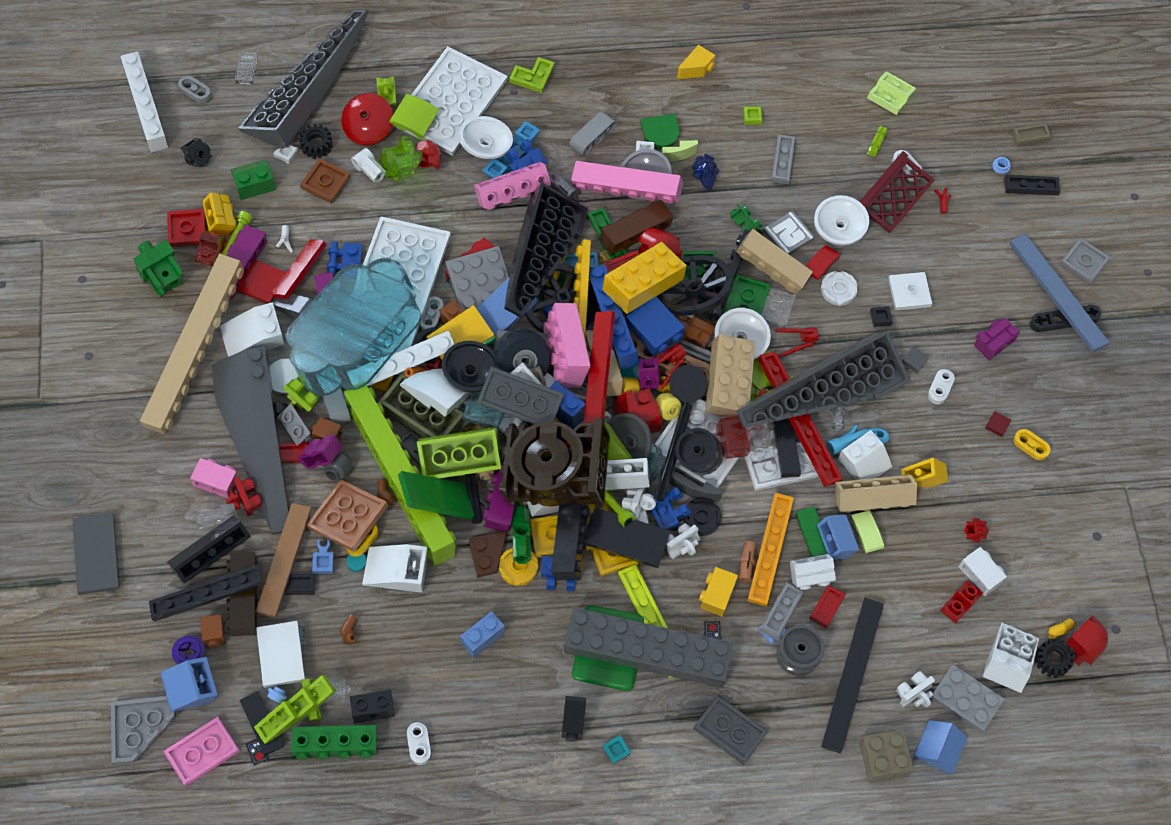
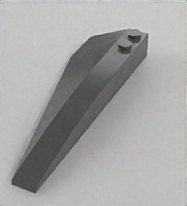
M353 10L339 24L341 27L329 34L330 38L325 43L320 42L316 46L318 49L314 53L310 52L291 70L292 75L284 77L280 81L281 85L276 90L272 89L265 101L260 100L238 129L269 144L288 146L339 73L369 13L368 10Z
M888 330L875 332L739 408L736 412L743 427L748 428L882 397L909 382L910 379Z
M265 346L243 350L212 364L215 399L247 476L252 479L255 495H259L262 503L260 507L273 535L282 533L289 513L269 356Z

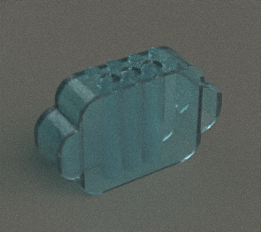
M380 258L367 266L351 264L342 268L289 326L286 331V341L292 350L290 361L306 390L315 395L326 396L335 393L341 387L347 390H356L366 386L417 328L421 321V313L415 301V291L404 266L400 262L390 258Z

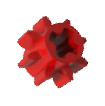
M973 518V522H966L967 524L964 529L967 535L966 539L973 540L976 543H980V539H987L986 536L990 530L986 526V521H981L980 518Z

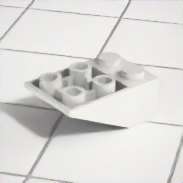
M408 544L369 547L362 585L422 593L428 560L427 547Z
M1001 622L984 669L983 677L1021 693L1031 674L1039 638Z

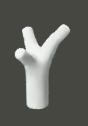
M283 225L281 238L276 247L279 248L284 243L289 252L292 253L293 249L289 243V226Z

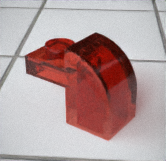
M205 230L199 238L200 245L194 260L197 263L213 266L218 255L222 254L227 244V239L224 234Z

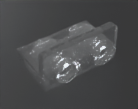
M767 423L744 428L752 465L772 461V464H776L775 457H778L776 445L772 446L771 440L774 439L772 428L768 429Z

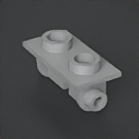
M292 404L278 415V418L297 446L303 441L310 442L312 440L311 432Z

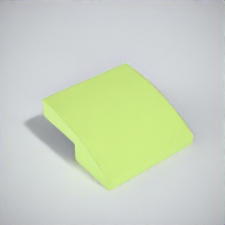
M886 71L878 80L877 85L869 92L867 99L897 115L908 102L916 88Z

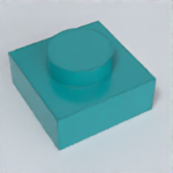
M620 735L602 745L604 752L613 765L631 755V751Z

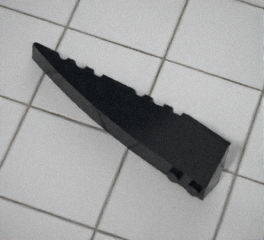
M542 182L531 194L512 262L504 309L520 318L582 233L588 210L585 206Z

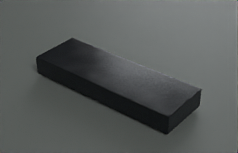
M1005 175L1004 177L1005 193L1056 196L1060 194L1059 177Z
M259 691L240 699L239 701L264 755L267 756L283 748L284 745L279 736L264 744L254 728L269 714Z

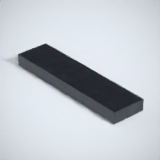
M788 418L774 421L772 423L781 477H800L801 469L794 428Z

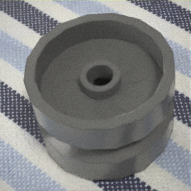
M794 625L787 629L781 637L776 652L777 661L781 668L795 676H805L813 672L823 657L825 649L823 638L818 631L810 626Z

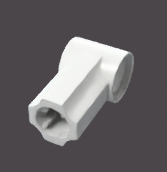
M364 148L351 158L354 167L358 171H363L374 183H379L386 175V171L375 161L373 154L367 148Z

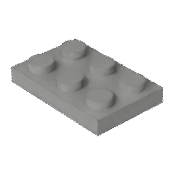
M953 664L931 697L932 700L981 733L984 732L1004 701V698Z

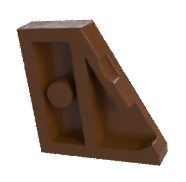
M506 531L468 539L477 578L497 574L506 539Z

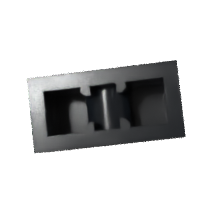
M391 690L350 696L354 723L395 717Z

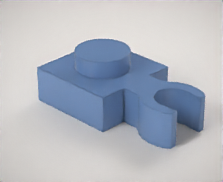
M318 539L317 547L319 552L313 553L312 572L315 574H333L334 554L333 552H328L331 547L330 540L327 539V545L322 547L320 546V539Z

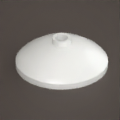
M478 116L467 120L461 126L459 132V140L463 148L470 154L482 159H495L504 156L511 149L513 142L510 129L500 120L487 116Z
M839 195L827 198L821 202L815 212L814 225L818 234L829 243L850 245L859 241L866 234L869 226V216L865 207L858 200Z
M735 308L724 313L719 318L714 331L715 338L722 334L755 341L754 360L765 353L771 338L766 320L757 312L747 308Z

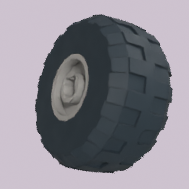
M516 328L506 332L498 339L493 349L495 362L502 371L511 373L521 363H524L528 369L540 366L543 376L549 370L551 363L550 348L538 333L530 329Z

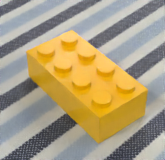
M660 242L606 274L602 290L628 314L684 279L687 265L663 242Z

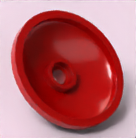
M374 93L360 94L352 98L344 107L341 116L343 131L351 141L359 145L370 146L380 143L390 134L393 128V124L389 122L394 114L393 109L388 101L380 95ZM367 113V117L362 118V115Z

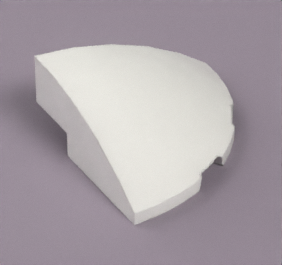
M442 369L419 372L400 383L402 388L427 408L433 407L445 417L454 408H458L472 394L460 391L450 385L445 379Z

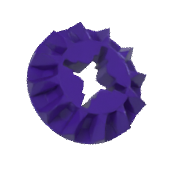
M191 635L181 637L172 647V657L177 665L187 660L203 658L205 655L203 642ZM191 645V649L195 653L190 654L189 657L186 658V654L182 651H187Z

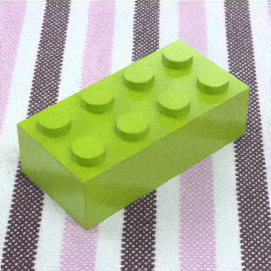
M497 427L422 438L417 441L421 470L424 476L445 478L501 469L503 464Z

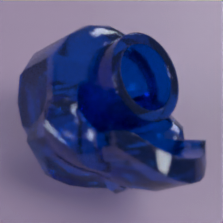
M705 154L704 157H696L692 165L694 170L692 176L700 180L706 190L711 191L716 181V176L719 174L717 164L713 162L714 158Z

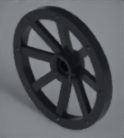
M695 255L682 258L680 260L687 266H690L691 279L688 281L683 279L679 282L685 288L671 287L656 297L673 314L686 316L710 311L719 306L731 293L733 288L731 269L724 261L713 256ZM697 264L711 265L701 279L697 278ZM717 269L724 273L725 277L707 283ZM724 284L722 290L718 294L707 291L709 289ZM663 294H683L671 302L663 296ZM702 297L711 299L702 304H698V299ZM689 298L692 299V306L679 305Z
M560 263L555 271L567 274L562 289L552 274L548 280L553 290L542 287L540 293L550 296V299L536 303L525 313L529 323L540 333H544V324L535 316L533 311L549 305L553 306L554 303H573L571 299L576 297V292H568L572 277L577 280L575 268L570 265ZM589 281L586 329L593 321L596 313V297Z

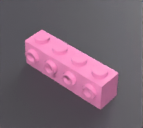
M538 162L475 184L474 189L479 205L489 210L495 208L499 203H510L516 197L523 198L529 196L530 192L535 191L541 182L548 186L551 185L546 165Z

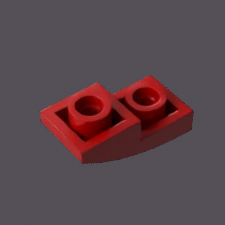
M827 245L822 247L806 265L808 269L813 271L810 276L819 280L828 272L829 267L839 260L841 254Z
M967 581L940 611L956 624L982 596L983 592L970 581Z

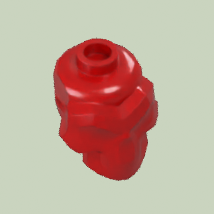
M431 140L418 142L414 151L417 165L428 168L432 164L436 170H439L442 153L438 146Z

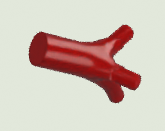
M946 187L943 190V194L935 189L934 192L940 199V213L946 214L948 213V200L951 198V195L947 196Z

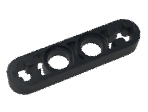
M1095 305L1082 306L1087 314L1091 312L1089 316L1096 323L1101 316V310ZM1060 310L1037 313L1030 321V327L1035 332L1072 327ZM1052 317H1059L1061 323L1053 322Z

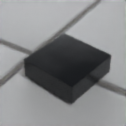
M889 306L870 309L873 327L892 325Z

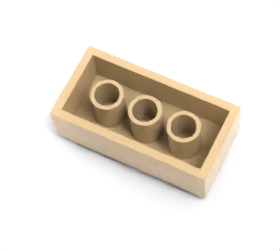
M719 334L712 341L705 413L739 419L736 410L750 402L755 341Z

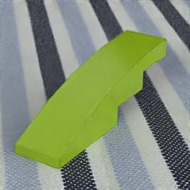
M321 675L309 687L302 688L291 699L283 701L254 728L264 744H267L305 718L337 691L327 676Z

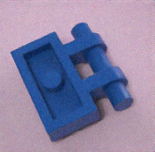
M331 242V247L328 250V255L330 256L327 263L328 273H333V277H335L336 272H341V278L358 279L361 271L362 243H344L343 249H339L338 242ZM337 257L342 258V263H337Z

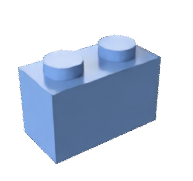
M846 515L827 516L817 524L826 551L833 560L848 559L859 551Z
M491 611L460 636V644L474 659L505 634V626Z

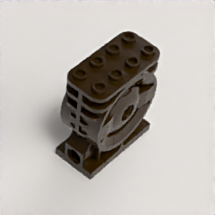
M594 418V423H580L574 429L555 421L534 423L530 427L526 423H522L520 428H517L514 423L509 424V427L505 430L507 444L503 448L505 461L501 465L503 479L499 484V492L503 494L505 502L509 506H514L515 502L525 506L527 502H530L532 505L539 504L553 507L575 500L578 504H594L596 508H604L610 434L602 418ZM564 442L569 443L571 447L572 459L570 457V452ZM525 464L530 474L535 478L534 486L532 485L533 479L524 471L523 466Z

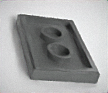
M718 695L693 728L743 765H745L768 732Z

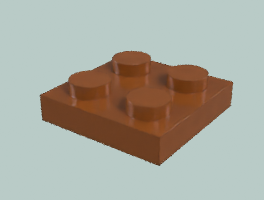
M319 158L300 184V187L332 204L351 178V174Z

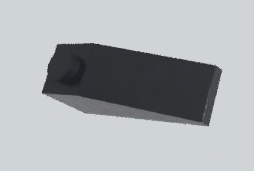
M565 696L562 738H566L567 741L576 742L578 739L582 740L587 698Z

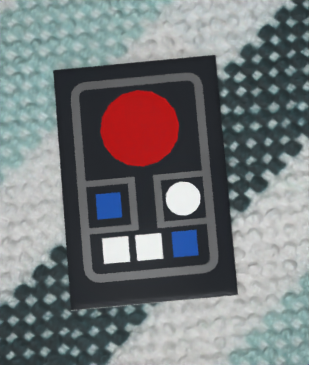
M704 621L705 636L721 640L720 621Z
M257 739L245 743L254 766L269 760V756L264 755Z

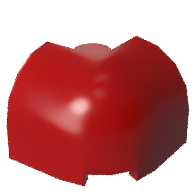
M649 228L638 239L642 243L639 255L663 242L681 259L683 251L680 250V238L658 228Z
M649 388L634 393L632 390L625 392L614 400L612 410L615 416L622 413L635 414L645 421L651 434L661 431V414L657 401H654Z
M1093 615L1066 642L1078 654L1074 661L1078 666L1083 661L1092 665L1104 652L1108 644L1107 630Z

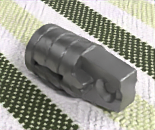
M554 172L549 178L552 187L563 195L575 200L579 190L567 179Z

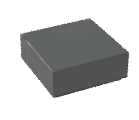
M913 347L902 360V363L918 373L929 357Z

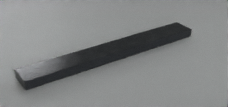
M865 597L863 599L822 741V748L840 754L842 752L883 603Z

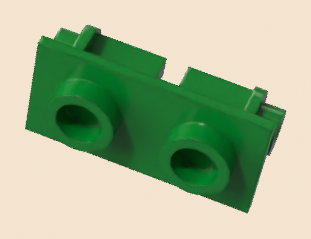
M737 203L739 208L737 210L733 209L730 212L731 218L739 227L744 222L746 223L741 228L743 231L745 229L750 231L754 229L757 232L760 231L763 235L764 233L760 229L763 227L756 218L752 220L749 216L751 212L745 205L741 207Z

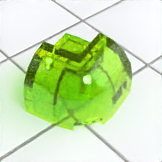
M402 136L397 146L383 148L378 158L382 168L386 171L387 178H392L395 182L410 177L416 171L422 159L421 150L414 151V145L410 142L409 137Z

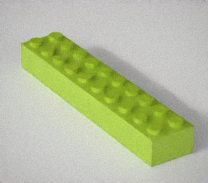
M364 382L344 391L349 414L385 479L388 481L391 490L397 497L422 546L427 547L428 557L433 566L435 567L455 557V549L457 548L455 544L456 538L452 530H447L445 526L447 522L443 514L439 515L435 512L407 507L398 474L401 471L419 474L415 465H411V458L407 450L402 449V442L398 434L394 435L391 421L389 418L385 419L382 405L380 402L376 403L373 389L371 387L368 388Z

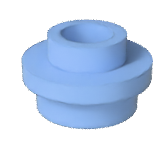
M999 157L994 160L992 167L996 173L1006 174L1009 172L1011 165L1007 158Z
M275 686L274 689L269 687L267 696L270 699L281 704L288 698L285 695L286 691L278 686Z

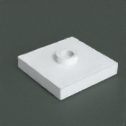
M925 272L889 275L888 281L895 310L932 306Z

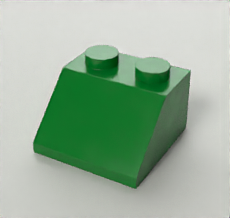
M265 159L230 169L241 200L276 190L270 167Z

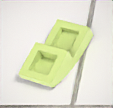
M698 140L680 141L679 147H662V154L666 156L669 162L686 159L696 154Z
M870 510L851 515V521L858 532V540L865 553L883 549L884 543Z

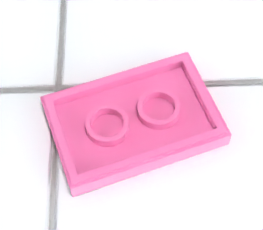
M217 716L163 752L186 787L239 753L240 750Z

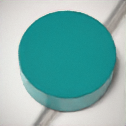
M364 554L356 557L348 555L346 563L350 571L361 572L366 567L367 560Z

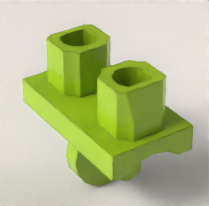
M394 77L376 78L378 95L386 99L393 109V106H397Z
M299 376L296 379H292L283 389L289 394L287 398L292 401L290 404L293 407L296 405L300 410L304 408L309 412L317 405V400L321 394L314 388L307 392L303 388L307 382L302 376Z

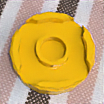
M513 547L506 550L500 558L499 573L508 584L523 586L532 582L537 575L538 559L532 551L531 561L526 564H518L513 561Z

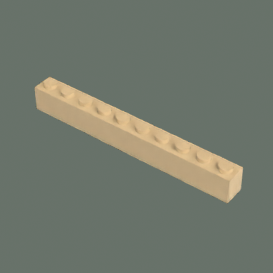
M222 254L218 255L140 419V423L144 428L164 435L167 430L171 429L173 417L181 408V400L189 391V383L197 374V366L205 357V349L212 342L213 332L220 325V317L228 308V300L236 291L238 279H241L244 269L240 260Z

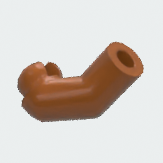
M353 615L348 616L340 629L343 641L348 645L355 643L357 640L353 627L358 619Z

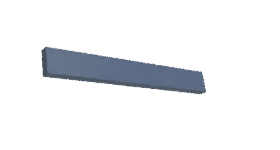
M1024 234L1011 240L1010 246L1093 353L1107 347L1110 342L1028 236Z

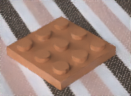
M340 480L306 526L309 530L355 552L389 505L386 501Z

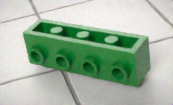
M376 725L292 727L291 753L297 760H308L309 757L326 760L330 759V756H338L340 759H349L351 756L372 758V755H377Z

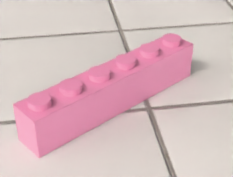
M576 161L571 178L573 185L580 191L588 189L596 193L608 192L615 196L622 194L630 198L643 197L649 201H655L656 199L669 204L673 202L679 203L683 187V180L680 175Z

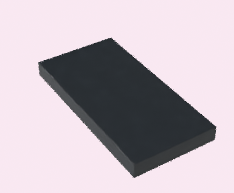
M594 508L588 525V534L585 535L584 542L587 546L655 568L659 567L670 530L638 520L633 521L632 518L627 519L624 523L625 527H623L618 521V514Z

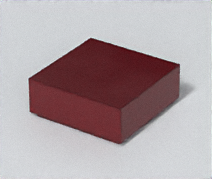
M994 411L985 429L1002 437L1011 419Z

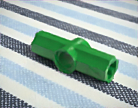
M518 506L513 510L512 515L513 561L518 564H526L531 561L530 512L525 506Z

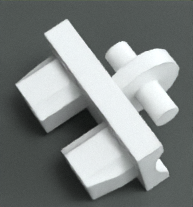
M645 488L628 489L627 498L624 497L622 501V508L631 511L636 519H638L642 508L644 510H652L656 506L654 496L644 494Z
M684 523L678 529L679 536L675 538L672 534L669 535L666 547L672 559L687 552L691 556L696 553L694 547L700 541L698 528L695 525L690 527Z
M919 671L911 678L912 682L916 685L915 688L911 689L906 682L897 687L896 691L902 698L900 704L903 707L914 701L916 707L922 704L927 708L931 705L929 698L933 696V693L928 690L932 688V683L935 680L932 676L927 678Z

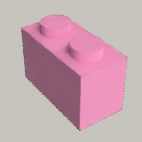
M200 458L190 479L194 487L229 498V492L235 488L233 479L237 478L238 474L231 466L225 465L224 467L218 465L212 459L204 460Z

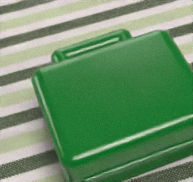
M589 605L585 608L587 611L644 623V617L638 613ZM576 655L572 670V677L577 681L623 691H630L634 688L637 669Z

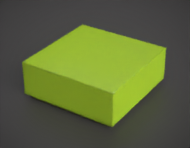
M761 106L743 107L744 125H762Z

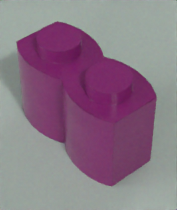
M332 435L325 436L323 439H313L298 459L307 469H315L319 465L327 466L331 464L343 445L337 437Z

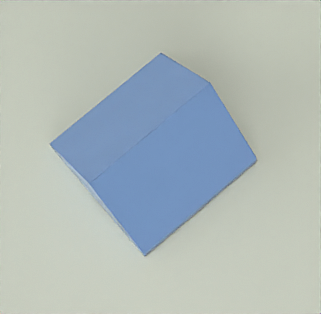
M929 720L914 758L953 775L967 737L953 723Z

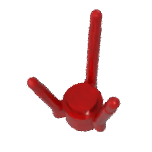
M776 328V332L800 333L801 341L805 342L803 345L778 354V357L781 358L806 347H813V342H818L819 338L817 328Z
M676 344L663 354L652 358L659 359V363L667 359L671 363L676 362L660 386V390L669 382L672 373L684 363L683 357L686 356V351L680 344Z

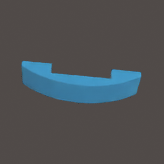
M527 121L515 132V138L511 149L514 147L517 151L519 159L525 155L519 145L526 139H529L533 144L540 133V129ZM504 155L492 159L482 172L490 178H495L509 173L510 169L508 167L512 163Z

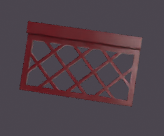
M904 151L901 152L859 201L867 210L868 216L889 233L935 181L908 159V154ZM907 164L912 168L913 174L904 175L903 167ZM923 177L928 183L926 186H918L917 178ZM904 178H914V187H905ZM901 179L902 187L893 188L892 180ZM906 190H915V199H907ZM893 191H903V199L894 200ZM890 192L891 200L882 201L881 193ZM895 203H904V212H896ZM879 204L880 213H873L868 208L871 205ZM882 204H892L893 212L883 213ZM884 216H893L894 223L891 227L884 222Z

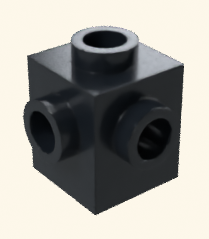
M193 138L180 148L185 155V161L190 166L203 167L208 164V160L212 157L209 146L202 142L200 138Z

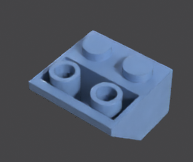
M207 657L187 660L160 673L171 712L211 704L218 696Z

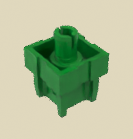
M149 240L138 246L141 254L133 258L136 272L144 283L147 281L150 283L160 297L176 286L185 283L182 278L183 272L174 258L175 252L167 240L160 242L154 247Z

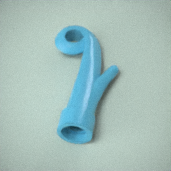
M854 425L843 436L828 440L827 448L832 455L840 453L844 448L870 430L885 444L889 440V434L881 428H870L856 432L858 425Z

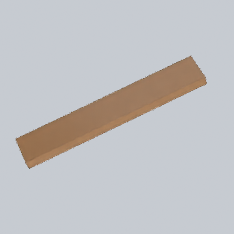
M296 503L291 504L266 579V585H264L256 609L257 614L272 618L277 617L312 510L309 506Z

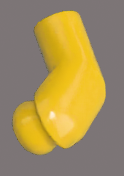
M1067 619L1060 624L1050 627L1048 638L1053 639V641L1056 638L1059 639L1060 635L1065 634L1075 626L1074 621Z

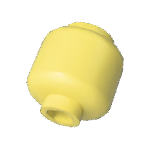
M662 393L655 399L661 418L672 420L679 416L682 406L679 399L670 393Z

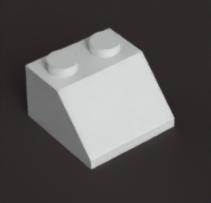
M871 430L844 448L838 458V461L855 480L878 478L892 468L884 444Z

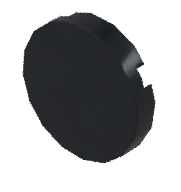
M683 365L672 373L669 381L670 391L679 401L694 403L705 394L707 378L698 367Z
M702 497L695 498L686 505L689 506L691 514L682 518L683 524L686 523L690 527L695 525L698 528L699 536L710 535L718 529L722 515L720 508L712 500Z

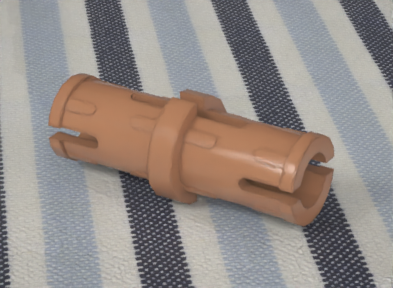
M752 541L744 542L743 554L739 560L741 566L738 580L745 583L751 581L752 566L755 565L756 543Z

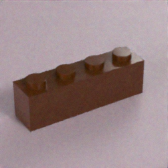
M662 201L651 203L646 208L636 210L626 218L622 217L617 222L604 226L599 240L609 253L614 255L638 243L640 235L649 228L661 230L669 228L674 216Z

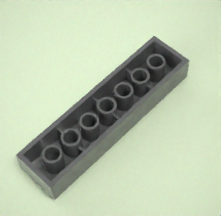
M573 608L564 644V653L724 688L733 642Z

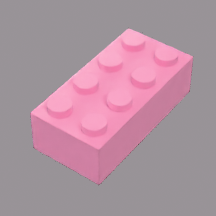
M554 303L552 310L549 311L547 322L544 323V333H547V345L551 351V364L554 366V380L565 388H581L590 368V362L577 304Z

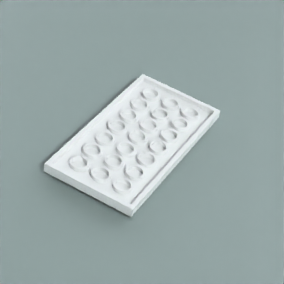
M380 217L336 335L335 345L342 346L343 340L347 339L357 343L362 348L370 347L379 350V355L386 357L413 346L428 298H430L448 247L451 232Z

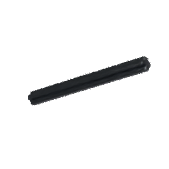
M684 402L682 404L654 495L656 501L663 502L677 460L675 449L677 440L686 430L693 407L691 403Z

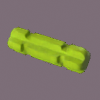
M880 126L867 152L869 156L876 157L888 129L886 127Z

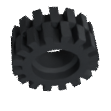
M313 124L314 127L308 125V129L304 127L299 137L303 154H306L307 157L312 155L313 159L316 156L322 158V154L324 157L327 156V152L330 153L333 147L330 130L326 126L323 128L321 124H319V127L316 124ZM313 138H321L323 140L317 145L309 143Z
M1058 638L1054 641L1049 639L1038 648L1035 654V663H1038V669H1043L1041 671L1042 674L1046 672L1048 673L1047 677L1054 675V678H1058L1059 675L1062 677L1071 669L1075 661V657L1072 656L1074 651L1069 650L1071 648L1069 645H1064L1066 641L1062 640L1059 642ZM1055 651L1060 654L1062 663L1059 665L1052 664L1048 660V653Z

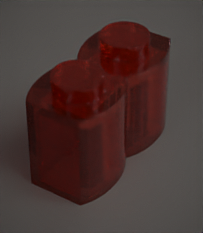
M739 417L720 418L719 423L716 424L717 436L721 437L725 459L748 456L750 452L746 428L743 427Z

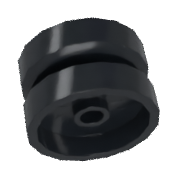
M698 427L692 428L684 432L677 440L675 448L676 457L683 466L694 474H711L722 464L724 457L723 446L719 439L708 430Z

